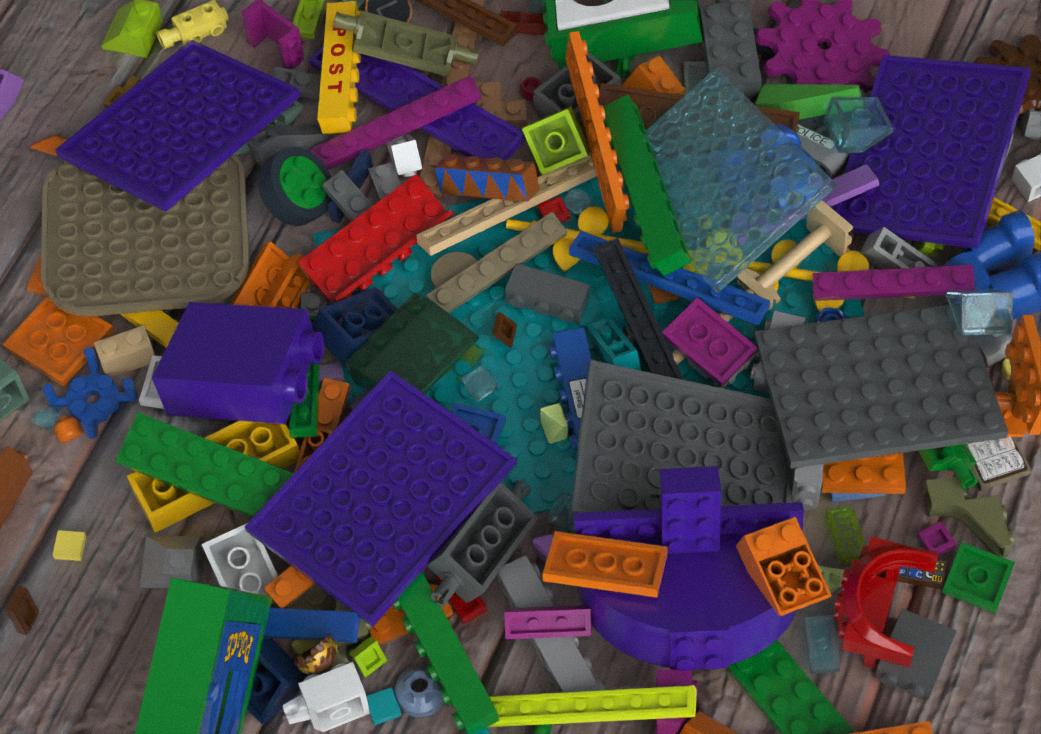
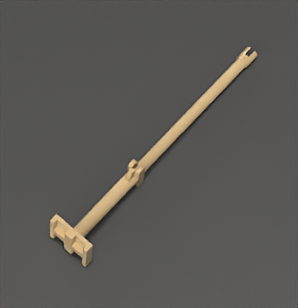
M819 197L809 201L807 208L806 228L811 232L763 274H758L746 267L737 273V285L742 290L770 300V308L768 310L773 308V301L776 304L780 301V297L773 285L822 243L840 257L847 251H850L847 246L852 243V237L848 233L853 229V226ZM721 311L717 313L727 322L734 317ZM676 349L671 352L677 365L686 358Z

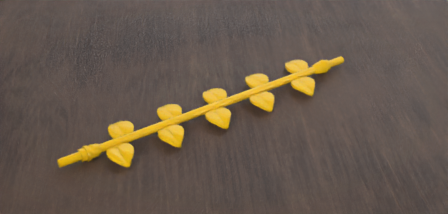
M589 207L582 211L578 218L579 231L566 229L568 231L567 235L554 243L553 257L557 266L562 271L566 272L580 260L569 255V247L580 231L608 241L618 238L601 235L609 225V218L600 207ZM507 219L506 229L524 231L537 221L533 220L531 223ZM720 228L713 231L707 239L708 253L688 250L692 262L683 266V268L712 279L713 269L710 264L744 269L746 267L758 274H763L773 264L731 257L737 250L738 240L730 230ZM618 238L624 247L643 254L649 253V250L644 247L641 241ZM789 239L778 242L772 251L773 264L795 247L797 243ZM847 251L840 257L837 264V272L869 270L868 260L858 251ZM796 265L783 277L813 282V273L821 272L796 268L798 265ZM778 281L773 285L776 292L778 291L779 287ZM915 296L905 297V298L914 299ZM844 300L814 301L819 312L825 308L838 309L844 302Z

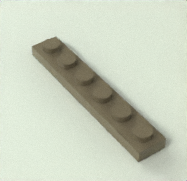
M551 212L428 293L426 299L438 315L443 318L511 273L515 264L523 265L565 237L568 231L554 213Z

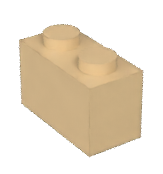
M144 325L94 342L105 375H109L111 378L150 365L152 355H155Z

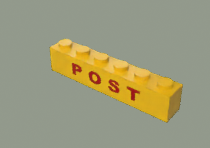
M356 1L327 3L317 118L322 134L347 133L352 130V123L356 122L357 116L354 102L358 101V92L355 83H359L357 63L361 62V54L353 52L356 36L354 32L333 27L336 12L357 18L360 16L361 11L358 10Z

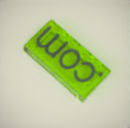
M854 507L826 511V519L840 564L850 563L853 559L859 560L865 543Z

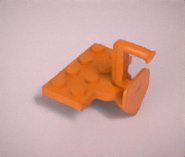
M1022 315L1018 326L1014 328L1010 343L1005 348V356L1009 359L1011 365L1008 392H995L1008 429L1007 437H1023L1027 432L1030 435H1040L1041 342L1034 316Z

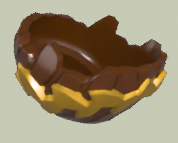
M327 633L324 639L317 638L316 645L295 658L294 664L302 673L322 672L331 666L335 660L337 651L336 640L332 638L330 633Z

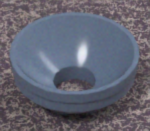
M426 666L411 667L399 676L395 684L394 693L398 706L406 714L413 717H426L437 712L444 704L439 693L442 686L439 680L433 682ZM416 679H424L428 683V687L423 692H415L412 690L411 684Z

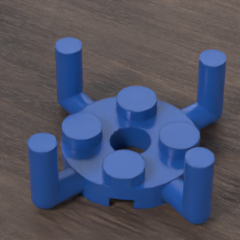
M88 347L84 350V355L89 365V374L74 378L70 383L66 396L57 397L53 386L50 384L43 387V392L49 406H67L70 414L82 423L87 437L94 439L97 437L98 424L108 420V416L118 410L120 402L136 401L138 394L132 379H125L123 381L125 391L119 392L115 382L109 375L99 374V362L93 348ZM92 395L100 396L99 400L95 403L86 402Z

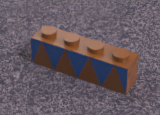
M449 154L435 167L441 194L528 202L540 189L534 162H527L521 159L502 160L498 157L489 159L479 158L478 156L464 157Z

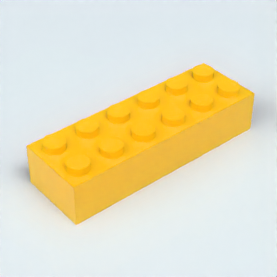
M238 421L205 437V439L281 469L296 463L300 453L295 439L290 438L289 429L286 424ZM138 472L127 476L131 489L155 533L214 504V502Z

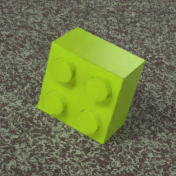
M572 106L541 118L522 128L542 175L590 154L587 140Z

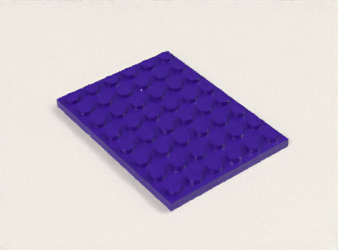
M190 40L55 150L59 158L166 212L301 97L300 90L216 50Z
M883 55L844 173L846 174L867 164L878 178L879 186L842 201L833 207L835 212L853 226L850 232L869 235L885 227L901 239L978 249L1031 75L1030 69L1026 67Z
M390 370L245 526V530L373 627L426 568L428 563L485 497L494 491L517 465V459Z

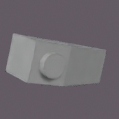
M885 227L869 234L860 251L870 263L881 270L941 267Z

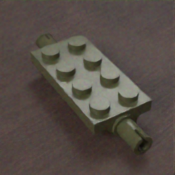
M362 10L358 18L336 12L333 22L334 28L337 27L354 32L356 36L353 52L448 77L451 62L454 59L475 65L479 54L477 49L458 45V42H455L454 35Z

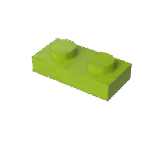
M300 0L293 24L299 28L301 38L315 40L326 0Z

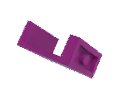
M255 0L241 12L249 45L255 48L269 37L280 47L283 68L292 70L302 63L305 58L300 30L297 26L262 0Z

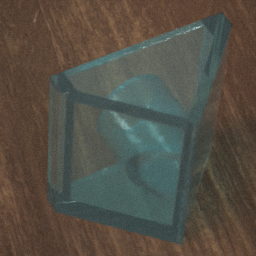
M1000 289L947 290L946 295L960 335L1011 334L1013 292Z

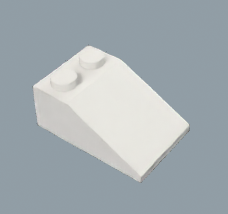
M248 523L201 544L220 586L268 596L264 591V587L277 578L278 575L265 546L246 532L245 526Z

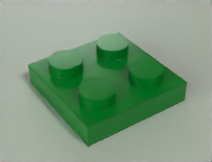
M961 542L942 593L996 614L1015 562Z

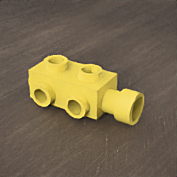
M212 0L172 17L173 28L169 30L165 28L156 32L164 50L174 46L173 43L181 41L183 45L190 40L200 43L203 38L209 35H221L224 29L227 28L226 21L229 18L225 8H220L217 2Z

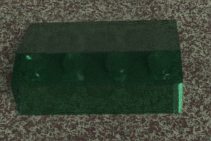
M414 293L344 364L355 384L370 392L391 370L416 389L426 394L475 344L479 337L434 301Z

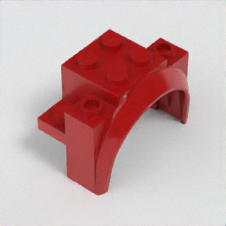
M871 536L869 545H863L860 559H853L851 568L845 567L841 581V592L838 593L833 620L838 621L837 631L839 632V639H843L842 650L864 655L863 666L874 669L877 659L907 667L911 666L914 647L884 635V630L900 568L910 567L934 573L939 552L911 547Z

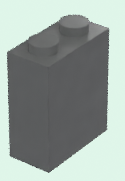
M902 608L890 638L914 647L911 666L907 667L880 660L875 678L880 679L887 686H897L907 690L908 694L913 697L929 700L957 630Z

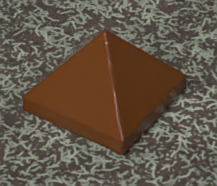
M497 312L492 335L510 348L513 346L517 324L501 312Z

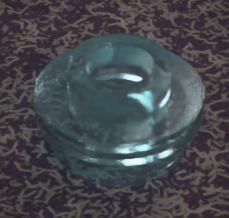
M574 189L565 197V206L569 212L580 214L589 208L590 198L583 190Z

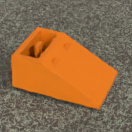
M796 517L747 534L736 545L748 574L779 617L832 597Z

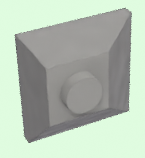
M146 535L140 587L169 588L171 577L197 582L201 536Z

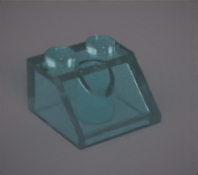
M831 97L823 120L839 153H863L893 133L894 130L878 97Z

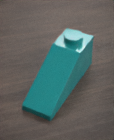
M609 315L585 323V328L603 363L641 371L636 348Z

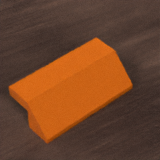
M271 241L265 242L250 267L244 282L232 298L230 305L297 308L301 301V294L306 292L311 283L297 265L298 261L304 258V256L300 253L287 256Z

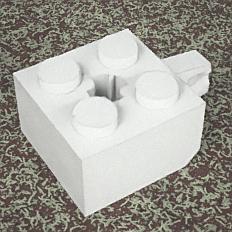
M353 662L349 664L341 663L321 675L313 674L306 677L303 682L298 683L302 695L283 705L289 724L311 720L314 729L321 732L370 714L366 694Z

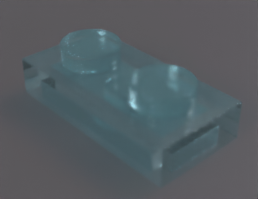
M833 615L805 617L804 627L810 673L839 672L840 662Z

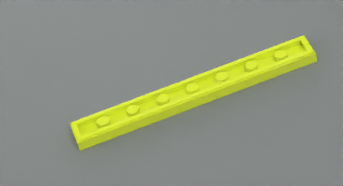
M694 685L489 696L497 710L499 721L488 727L696 717L697 689Z

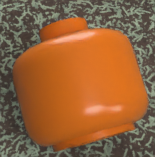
M63 416L58 419V423L53 428L61 443H67L74 438L80 437L83 433V429L75 417L68 418V416Z

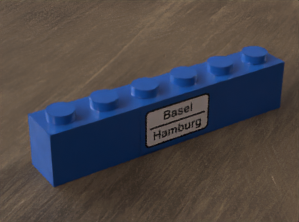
M584 328L553 333V344H549L551 360L556 359L557 366H554L556 382H561L563 389H559L561 404H567L568 412H564L568 428L572 427L574 434L570 435L572 451H577L587 369L590 360H592Z

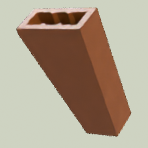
M9 446L0 453V529L33 474L29 465V457L21 450L16 452Z

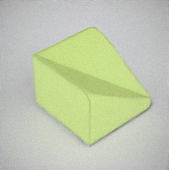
M558 403L541 408L540 422L548 443L567 439L568 424L561 405Z

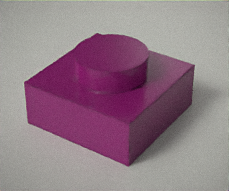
M942 521L917 534V539L922 547L926 550L939 552L938 556L956 547V542Z

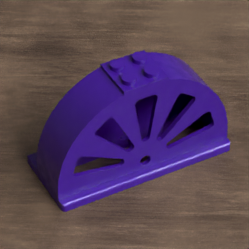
M718 466L660 469V509L574 513L575 534L668 547V555L658 597L577 586L580 604L590 607L591 625L606 641L638 660L667 667L670 670L681 671L728 668V665L745 660L770 646L786 631L797 613L796 610L780 617L777 615L748 574L736 545L747 534L796 517L803 532V502L721 506V485Z

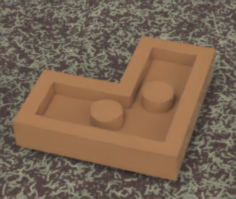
M500 81L476 82L482 99L477 101V106L512 126L527 125L526 100L501 101Z

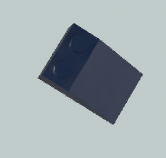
M375 287L319 309L312 327L314 332L322 333L324 346L345 366L365 357L408 325L409 320Z

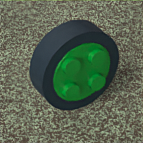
M287 147L268 158L262 164L258 175L259 192L265 206L277 219L289 225L303 226L319 218L329 210L328 204L331 198L323 190L322 185L331 176L324 163L314 153L301 147Z

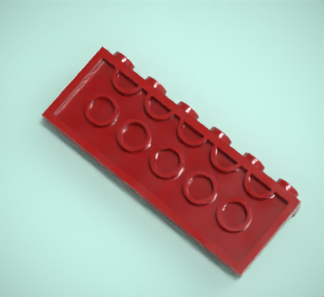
M416 173L298 261L297 265L329 305L352 297V293L357 289L364 291L374 283L373 277L377 274H380L382 277L393 268L392 263L399 259L402 262L413 253L411 248L418 244L416 235L449 220L454 215V212L452 210L448 212Z

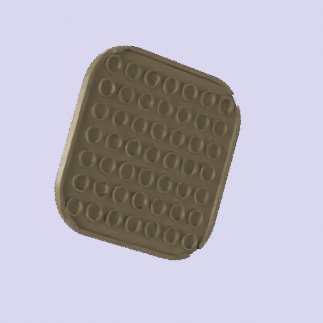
M236 155L229 157L166 212L65 160L56 170L52 169L46 177L42 190L41 280L49 300L61 310L78 316H103L187 308L189 302L216 304L232 295L244 282L249 271L250 262L246 180L243 166Z

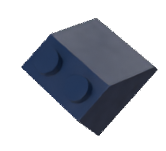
M272 638L265 639L262 642L247 708L261 724L266 723L283 708L284 704L296 697L300 690L298 683L303 682L308 677V674L302 673L294 664L295 661Z

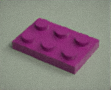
M698 297L662 332L665 340L720 387L757 352L758 348Z

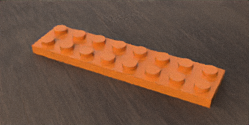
M579 31L570 32L565 58L605 210L609 218L611 232H621L624 221H627L626 210L629 209V199L627 194L623 195L621 189L623 187V177L621 172L616 170V151L610 148L611 133L609 127H605L603 122L605 120L604 107L599 105L597 100L599 98V88L597 83L593 84L592 81L593 66L591 61L587 62L586 59L588 54L586 41L581 40Z

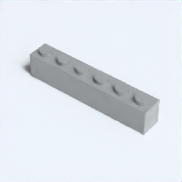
M526 555L504 565L497 574V582L512 608L554 606L552 603L554 597L548 585L543 586L539 579L541 578V573L535 562L531 564ZM577 637L528 638L558 693L605 690L599 678L594 679L591 673L593 668L587 655L582 656L577 647H580Z

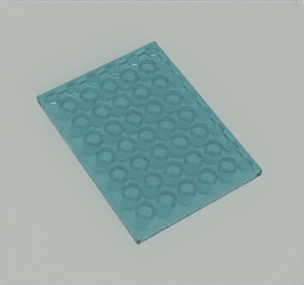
M716 67L646 130L692 261L689 264L717 294L837 187L835 182ZM615 164L617 172H621V174L623 175L622 170L620 171L617 165ZM623 185L621 187L623 193L629 195V191Z

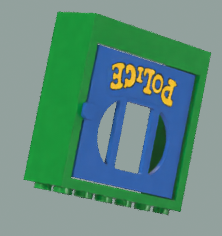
M171 577L135 734H242L273 597Z

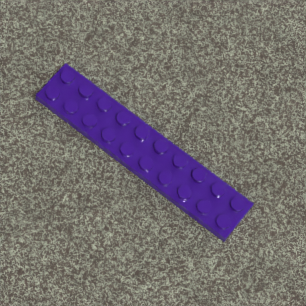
M324 45L309 59L310 65L319 71H322ZM361 54V62L357 63L359 83H355L358 94L389 112L444 87L402 64ZM474 103L419 128L467 157L478 156L479 158L489 159L498 157L502 160H508L526 140L523 131Z

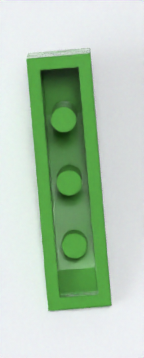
M763 84L755 105L800 112L799 120L861 108L863 102L859 85Z

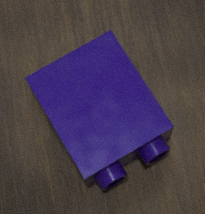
M189 302L152 376V380L167 415L286 424L294 403H302L306 397L308 387L307 373L311 364H319L322 360L324 338L321 332H314L307 309Z

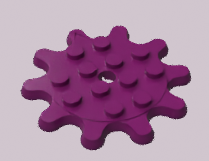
M799 0L800 7L795 9L789 8L781 2H774L769 6L768 15L775 20L777 27L771 29L761 28L754 34L755 42L758 45L769 47L774 52V57L763 65L762 70L766 75L775 77L785 74L793 79L794 84L859 85V88L865 93L872 90L876 78L869 72L870 67L880 66L883 55H890L888 50L876 47L871 42V39L881 32L879 20L869 19L862 21L856 19L851 14L853 9L852 0H837L834 5L822 4L819 0ZM826 42L829 49H821L818 44Z

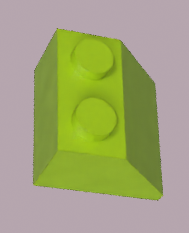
M132 0L119 8L101 45L102 49L147 58L157 36L156 32L159 31L163 23L159 4L146 0Z

